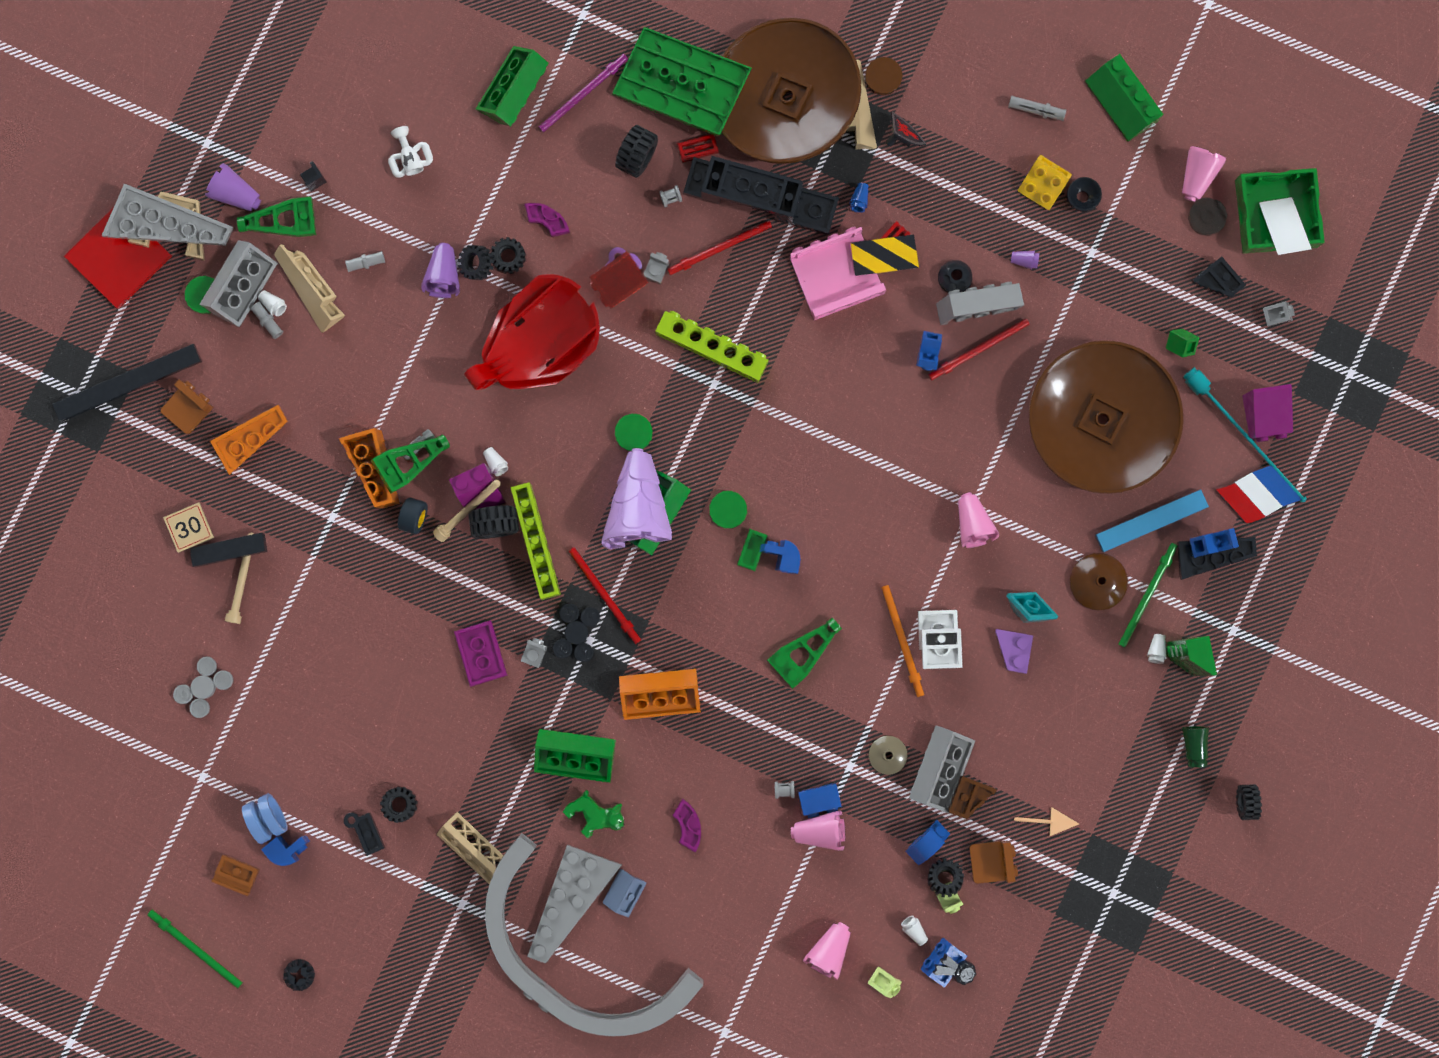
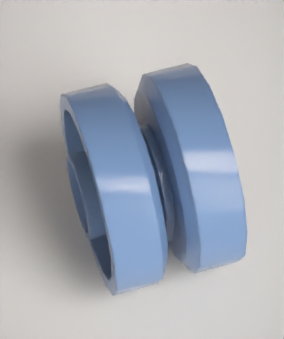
M267 793L259 797L258 804L251 801L242 806L245 823L258 843L263 844L272 838V834L279 836L287 831L284 814L271 794Z

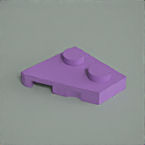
M995 629L1006 670L1027 674L1033 636Z

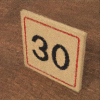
M200 503L163 517L178 553L214 538Z

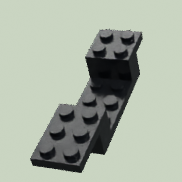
M711 156L710 161L693 157L683 191L684 195L719 205L722 199L775 214L774 220L826 235H829L839 197L803 188L804 181Z

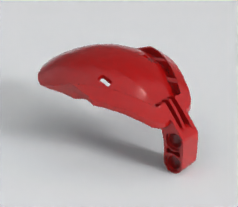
M543 274L535 277L515 295L512 301L497 313L482 349L484 363L476 364L464 373L475 390H482L499 382L502 386L509 389L537 388L557 385L573 373L596 350L600 334L598 312L594 302L589 306L578 292L582 286L560 275ZM523 318L525 322L517 327L514 323ZM554 358L555 361L547 367V363Z

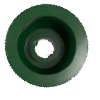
M1182 727L1188 767H1206L1209 727Z

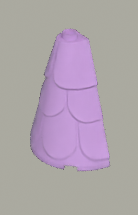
M635 448L632 449V452H628L617 481L618 487L612 500L611 510L602 537V545L607 549L625 547V541L643 538L653 542L672 540V531L660 491L657 472L651 455L643 452V449Z

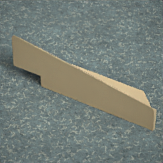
M856 60L861 76V99L855 118L847 131H855V149H876L877 144L861 61Z
M279 245L274 254L320 331H327L345 316L332 302L337 296L303 252L297 250L294 253L288 251L284 245Z

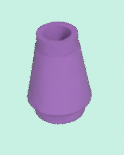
M1035 251L1012 252L1011 263L1032 270V268L1038 267L1040 253H1035Z

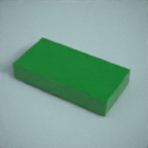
M749 529L737 564L738 566L752 571L756 570L762 553L760 552V546L765 544L766 534Z

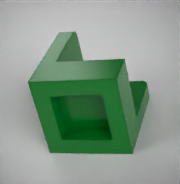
M1184 329L1170 331L1166 349L1182 358L1195 355L1200 337Z

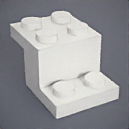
M957 610L918 611L919 650H922V668H962L961 629H958Z

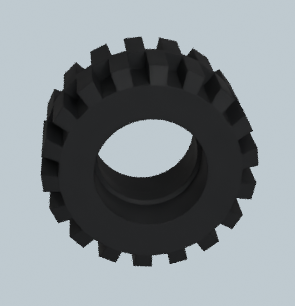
M636 124L627 133L619 148L615 167L635 178L639 177L647 168L655 152L658 136Z
M491 506L479 508L468 513L470 532L473 538H498L513 535L519 531L517 510L514 506Z

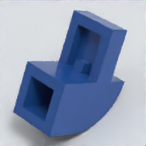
M923 331L916 366L924 370H937L942 334Z
M1234 528L1190 539L1194 557L1239 547Z
M781 540L780 546H778L779 543L773 541L761 544L760 552L778 555L775 571L798 574L801 560L800 553L792 542Z
M936 820L924 834L913 841L905 852L920 865L943 846L950 833Z
M305 835L289 846L282 836H278L261 850L272 863L287 866L300 860L295 853L299 855L308 848L306 844L310 840Z

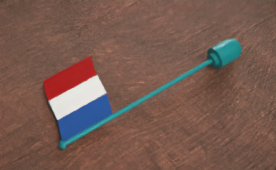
M1195 367L1183 376L1187 386L1196 396L1206 394L1270 465L1249 473L1231 485L1215 489L1245 523L1260 520L1288 504L1297 501L1305 502L1307 500L1306 496H1302L1209 392L1211 382Z

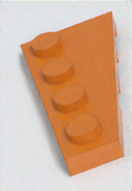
M276 405L210 442L228 474L231 475L278 432L288 420L281 407Z

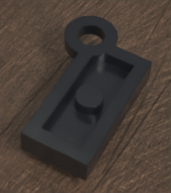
M353 812L345 815V826L355 828L366 856L385 848L371 812L360 817ZM351 816L355 818V822L353 824H350L348 822V819Z

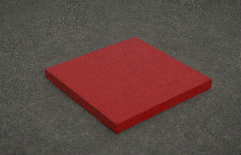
M112 208L64 257L117 309H120L172 255L158 241H150L149 247L129 243V239L103 237L102 233L112 213Z

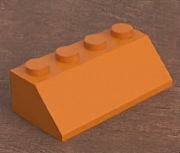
M696 669L619 676L624 720L701 712Z

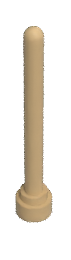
M494 480L446 525H439L435 528L433 534L436 539L444 542L450 537L451 530L468 513L473 511L500 486V481Z
M251 556L242 558L233 604L229 613L226 614V622L241 623L242 616H240L241 612H239Z

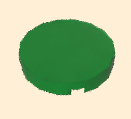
M198 276L192 279L186 286L185 300L188 306L195 312L200 314L211 313L202 307L200 303L215 280L214 278Z
M632 413L625 415L618 421L615 427L616 441L627 451L632 452V449L635 448L644 449L652 440L653 431L651 424L647 418L640 414Z
M733 491L718 493L712 499L709 506L712 521L717 526L725 529H733L740 526L747 515V504L744 498L739 493Z

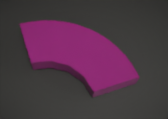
M540 203L525 204L529 224L537 223L543 225L549 230L551 237L570 233L566 221L554 209Z
M682 799L672 816L678 820L681 826L679 843L696 853L701 839L699 817L694 808L686 800Z

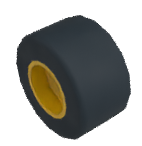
M412 497L407 498L399 513L397 523L399 530L414 535L418 534L427 516V503Z

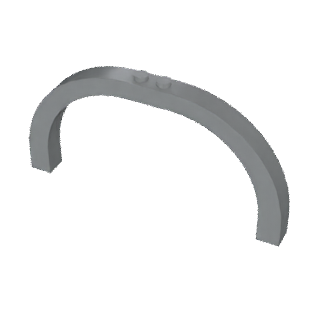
M521 833L504 854L493 874L488 888L485 907L488 939L498 963L508 977L524 991L523 994L528 999H534L539 1003L538 1006L544 1012L549 1011L559 1020L573 1028L596 1035L627 1036L638 1034L665 1023L679 1013L703 986V979L689 968L664 996L651 1005L629 1013L604 1014L589 1011L573 1004L523 963L509 940L504 911L505 899L512 878L537 846Z

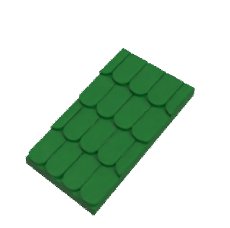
M644 27L612 95L712 135L720 136L752 68Z

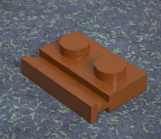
M222 855L211 882L249 896L260 869L227 855Z

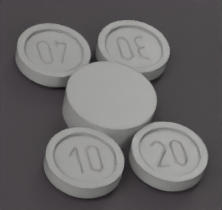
M203 657L197 663V670L203 676L196 677L192 681L191 687L179 685L173 692V697L179 704L189 703L193 695L199 698L190 704V712L196 718L205 717L209 713L210 705L205 699L211 697L216 688L226 690L233 684V676L228 671L217 672L213 679L209 677L217 669V663L211 657Z

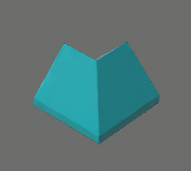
M1037 592L1008 593L1006 596L1013 612L1023 623L1041 622L1058 618V615Z

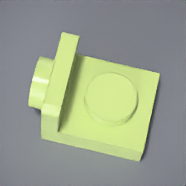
M942 894L937 896L945 913L953 914L959 911L960 906L963 905L958 894H952L951 897L945 895V898L941 897Z
M877 967L868 981L869 985L889 998L899 993L902 981L896 979L881 967Z

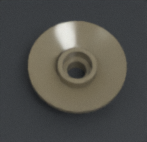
M883 736L872 743L869 749V760L876 771L886 775L895 774L906 764L907 749L898 738ZM887 752L892 753L891 759H886L885 754Z

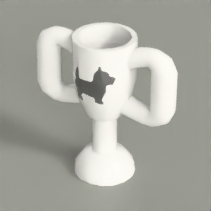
M401 126L391 131L392 137L399 139L402 146L401 153L393 154L388 159L392 174L396 178L418 174L424 170L423 166H428L433 161V155L426 142H420L414 147L409 146L406 138L409 132L408 126ZM420 148H422L426 160L422 161L417 154ZM396 159H401L404 167L401 171L398 169Z

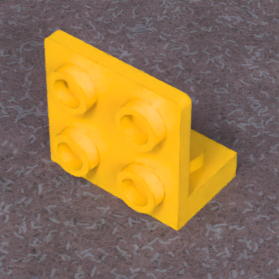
M1040 155L1020 185L1018 192L1045 209L1050 210L1072 174Z

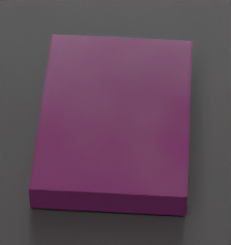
M492 620L454 631L470 687L508 676Z

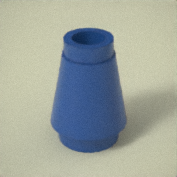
M858 183L849 202L852 211L862 213L868 207L869 186L867 184Z

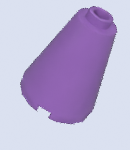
M221 164L220 168L222 170L220 173L216 171L206 189L209 192L205 193V196L248 211L257 210L261 203L260 195L228 165Z
M440 243L435 246L421 285L422 291L424 293L425 290L430 292L429 296L451 298V294L456 293L457 296L460 293L454 249L448 243Z

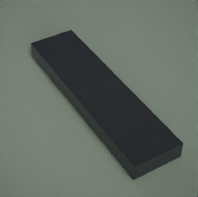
M263 532L190 548L192 567L195 568L267 552L266 538Z

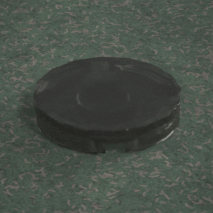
M1208 197L1194 203L1188 215L1192 229L1198 234L1205 236L1218 233L1225 226L1227 219L1224 205L1220 201Z

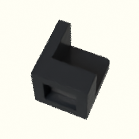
M313 161L310 162L312 167L300 174L311 192L327 183Z

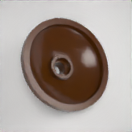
M1089 554L1081 558L1071 571V592L1075 599L1088 609L1098 611L1110 609L1123 599L1127 591L1128 578L1123 565L1116 558L1108 554ZM1100 577L1104 579L1103 585L1098 582Z

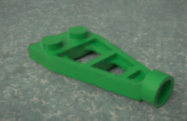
M311 196L292 198L246 216L237 217L239 232L253 231L292 237L316 235L313 198ZM288 210L294 212V226L287 227L279 224L278 216L282 212ZM273 215L274 225L272 227L260 226L259 219L262 216Z
M442 434L434 439L387 450L373 458L371 462L391 494L412 481L437 455L450 448V444ZM424 447L428 451L429 457L419 462L414 451ZM407 455L412 460L413 467L407 473H402L395 459Z
M831 618L826 624L781 647L767 661L793 689L808 676L834 635L842 628ZM828 626H830L833 632L828 631ZM815 635H820L823 643L816 651H813L807 645V641ZM799 647H803L809 652V658L803 666H798L790 657L791 652Z

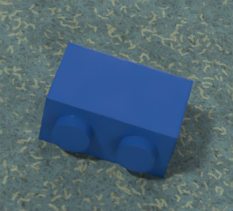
M836 783L798 791L802 813L804 816L807 815L808 818L819 816V812L826 811L827 814L838 811L839 807H842Z

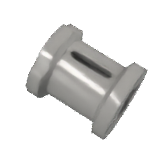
M677 185L673 189L664 192L662 190L659 191L664 208L676 201L682 202Z
M794 781L790 783L775 782V799L779 797L795 798Z

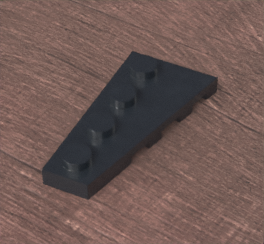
M1256 537L1237 538L1239 547L1199 557H1194L1190 541L1177 542L1180 580L1256 557Z

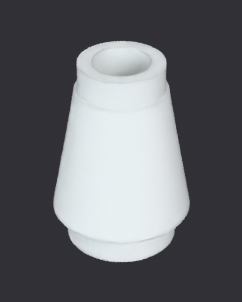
M265 290L259 294L258 299L271 315L280 316L285 312L287 305L283 299Z
M492 447L483 452L492 474L500 476L508 470V463Z
M1154 634L1147 654L1149 662L1164 663V659H1166L1164 635Z
M910 916L902 922V930L919 946L928 941L918 918Z

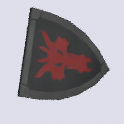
M891 111L893 134L886 140L888 146L891 147L897 140L908 147L911 144L917 146L926 145L922 137L909 123Z

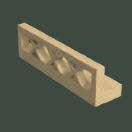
M457 812L442 826L437 835L490 885L497 868L495 861L500 862L503 855ZM457 820L462 825V830H456L451 824ZM467 835H473L476 838V843H470L467 840ZM481 848H487L490 851V857L484 856L481 853Z

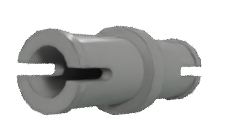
M382 251L370 255L362 254V257L345 260L348 272L361 268L369 269V266L385 263Z
M261 302L255 303L250 308L260 320V325L268 330L273 339L283 334V330L273 320V315H269Z

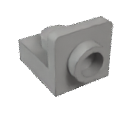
M659 252L656 254L651 253L643 277L661 284L669 266V260L666 259L667 256Z
M1286 301L1263 308L1268 327L1293 321L1292 316H1295L1293 306L1289 305Z
M534 637L533 640L528 639L521 662L539 668L548 646L543 645L544 641Z

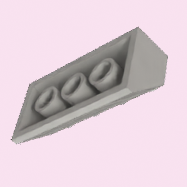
M238 240L200 305L214 315L240 327L278 263L250 242Z
M936 725L918 770L915 783L911 789L909 799L949 813V806L960 777L963 776L975 740Z

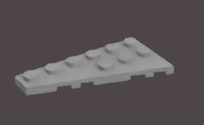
M124 184L102 236L106 238L226 246L233 227Z
M567 845L527 957L546 963L622 864Z

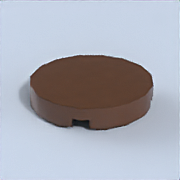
M880 57L871 61L865 73L866 85L872 92L879 95L893 93L901 85L903 77L899 64L888 57Z

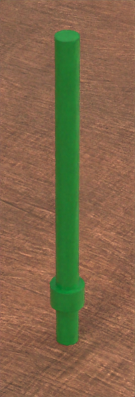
M1171 543L1165 555H1162L1159 561L1160 565L1118 643L1121 647H1126L1166 568L1170 567L1173 561L1172 557L1178 547L1176 544Z
M153 909L147 914L148 917L158 924L162 931H167L237 989L242 985V981L171 925L172 922L161 917Z

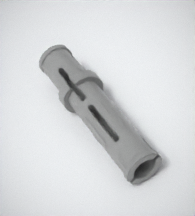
M1013 95L1008 106L1009 108L1041 115L1045 119L1049 117L1062 122L1066 114V109L1050 106L1049 103L1046 105Z

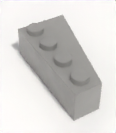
M1012 282L1002 283L998 287L991 284L977 290V287L966 289V292L953 290L948 292L949 295L936 303L940 325H946L952 319L960 322L971 318L972 315L975 318L989 315V312H992V315L1018 310L1024 306L1020 284H1012Z

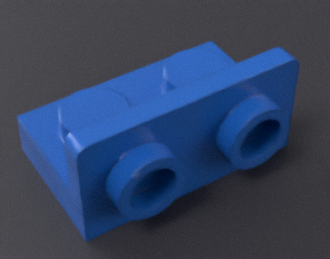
M942 938L930 956L924 961L921 970L945 988L953 975L933 974L935 964L944 965L939 960L943 958L945 953L957 964L964 961L967 955L945 938Z

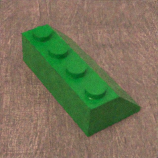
M513 46L476 107V110L502 125L511 127L517 120L520 110L526 105L529 95L535 90L538 80L545 73L549 62L533 49Z
M1121 54L1109 60L1085 80L1089 89L1128 142L1157 123L1164 115Z
M656 470L660 482V491L665 503V510L671 525L691 489L677 479ZM645 538L627 541L650 555L654 553L660 543Z
M1209 636L1167 642V657H1170L1174 664L1192 676L1217 675Z
M539 729L535 744L534 772L610 783L616 740Z

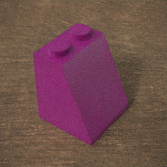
M1291 384L1253 389L1242 395L1249 437L1252 440L1256 439L1257 442L1268 441L1269 437H1275L1276 440L1285 439L1288 434L1293 433Z
M485 463L449 479L463 507H466L495 480L490 468ZM499 487L474 510L500 506L506 503Z

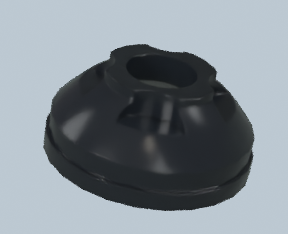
M1081 177L1074 180L1067 191V199L1070 206L1080 212L1093 210L1098 206L1102 198L1100 185L1089 177ZM1080 192L1086 193L1088 196L1087 201L1080 202L1077 199V194Z
M949 261L941 267L938 273L939 285L947 293L953 290L965 292L972 283V271L962 261ZM959 270L962 273V278L954 280L951 277V272Z

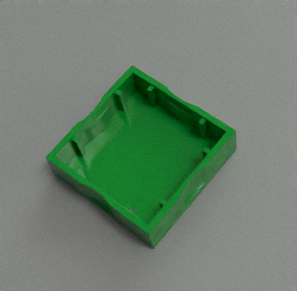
M1317 168L1289 170L1282 173L1240 174L1235 179L1242 254L1276 251L1259 203L1290 197L1294 201L1311 248H1318L1325 243L1322 215L1319 209L1320 194Z

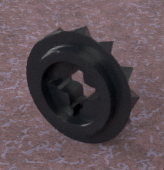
M293 960L284 969L283 980L286 983V987L291 988L293 991H303L309 988L314 981V968L306 960ZM301 968V975L306 978H300L296 983V976L291 973H297Z

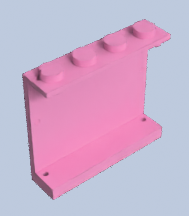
M851 227L844 234H833L828 237V240L823 242L820 240L814 241L809 247L804 249L803 247H798L790 254L791 263L814 320L885 294L886 288L884 283L881 284L877 273L855 276L851 243L864 241L861 234L862 227L857 229L856 227Z

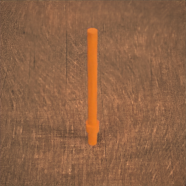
M889 585L883 586L881 588L910 674L908 676L910 683H913L917 697L923 696L924 692L920 683L922 679L920 673H917Z

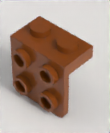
M179 379L174 384L178 390L161 408V413L185 434H191L214 407L208 403L210 399L207 396L194 391L196 387L188 380L183 382Z
M1006 840L970 845L972 875L975 883L1016 882L1015 877L1018 876L1017 865L1013 864V857H1016V852L1011 842Z

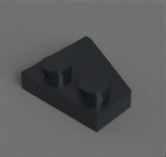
M1222 256L1192 280L1195 284L1229 298L1246 286Z

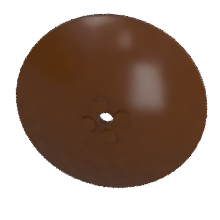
M801 18L770 20L744 32L722 55V57L752 68L722 130L723 135L736 149L751 158L776 164L795 163L810 159L834 145L848 130L855 118L861 99V76L856 58L847 43L837 33L820 23ZM786 93L793 94L792 99L789 101L784 100L783 96Z
M1094 341L1078 345L1064 352L1041 374L1030 400L1029 427L1038 454L1047 467L1060 479L1088 492L1100 494L1121 493L1149 482L1171 461L1178 448L1183 431V406L1180 393L1171 375L1150 354L1140 348L1122 342ZM1100 414L1105 415L1108 419L1104 425L1098 422Z

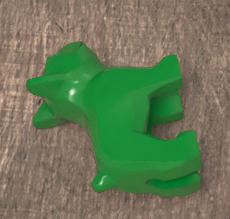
M585 790L582 796L574 802L569 803L563 811L569 819L575 815V812H583L587 824L581 832L586 838H590L595 830L610 828L617 831L625 825L624 817L621 813V803L611 808H603L589 796L588 790Z

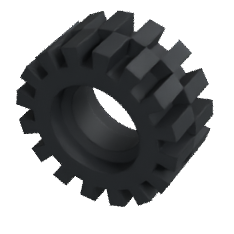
M501 238V241H496L495 246L491 248L492 252L490 253L493 254L491 260H494L495 268L504 274H507V272L513 274L514 271L518 272L519 268H522L524 266L523 263L526 261L524 248L514 238ZM511 249L515 252V259L512 262L507 263L501 259V254L504 250Z
M468 245L467 248L462 249L464 253L460 252L459 256H461V259H458V262H461V265H458V268L462 269L460 273L464 274L465 278L472 280L488 278L487 275H491L489 270L494 268V266H491L494 260H491L493 254L489 253L490 250L478 245ZM477 255L479 258V266L475 270L473 267V259Z
M1256 784L1239 785L1236 791V805L1238 806L1237 811H1239L1240 819L1259 820V817H1261L1260 813H1262V798L1259 787Z
M396 787L388 790L383 795L382 802H380V805H382L381 812L384 813L383 816L387 817L389 821H394V823L410 819L415 814L414 812L417 810L416 804H418L415 794L413 795L412 793L413 791L408 790L406 787ZM396 797H401L406 801V808L403 812H396L392 808V801Z
M943 859L942 862L937 860L936 864L933 863L929 870L928 886H931V891H935L937 896L942 894L941 897L945 898V895H948V897H951L952 894L956 895L963 884V870L959 868L957 862L953 864L951 859L950 862H947V859ZM941 872H949L953 876V881L947 885L942 884L938 879V875Z

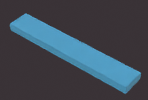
M1198 490L1095 536L1102 552H1105L1209 506L1202 490Z

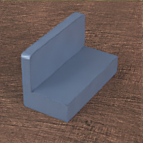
M620 869L603 900V904L615 913L629 918L646 882Z

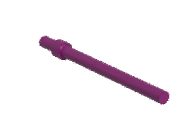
M622 54L613 63L610 62L605 66L606 69L544 121L539 126L540 130L545 132L607 77L613 76L618 71V68L628 60L627 56Z

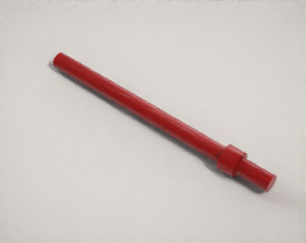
M770 221L764 222L693 257H686L680 260V263L667 268L669 275H672L683 269L684 271L690 269L691 265L772 228Z
M1025 318L952 361L944 362L937 370L929 373L928 377L932 381L943 374L946 375L952 372L953 368L1030 325L1029 321Z
M574 547L569 550L570 555L622 625L621 629L624 633L627 632L635 645L639 643L641 638L633 629L634 625L631 621L625 618Z

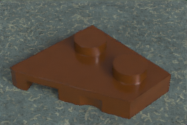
M961 776L948 812L968 819L992 794L996 793L997 789Z

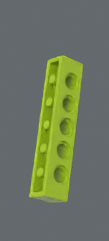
M670 311V313L664 312L655 331L656 335L759 383L768 364L766 355L757 351L753 353L749 351V347L741 343L736 345L727 336L722 335L719 337L710 328H700L697 326V322L691 319L686 321L680 318L681 315L674 311ZM681 325L684 330L681 333H675L673 328ZM694 333H698L701 336V339L697 342L690 339ZM709 342H716L718 347L715 350L709 349L707 347ZM731 349L735 352V356L727 358L724 354L725 351ZM744 358H750L752 364L744 366L741 361Z
M528 482L511 487L540 599L545 600L560 596L558 581L532 485Z

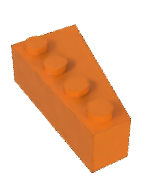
M373 428L339 438L346 450V454L355 467L357 475L361 478L374 507L383 509L400 504L397 491L390 494L371 462L373 458L387 451L382 431Z

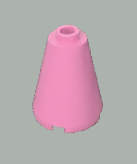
M1190 147L1182 194L1185 195L1184 198L1195 202L1196 199L1200 200L1225 164L1226 158L1217 153L1212 154L1206 149Z
M972 493L961 495V499L958 500L962 547L966 545V548H974L985 545L986 540L990 538L992 541L996 540L999 537V532L977 495H972Z
M835 811L794 824V827H791V838L795 839L796 843L842 851L844 846H841V841H845L844 819H840L839 815L843 814L841 811Z
M841 922L833 924L805 956L803 962L807 964L809 961V963L813 964L811 968L829 978L834 975V980H838L851 934L848 931L849 927Z

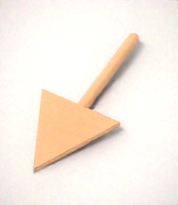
M1052 807L1051 820L1014 818L1015 821L1050 824V836L1079 825V823Z

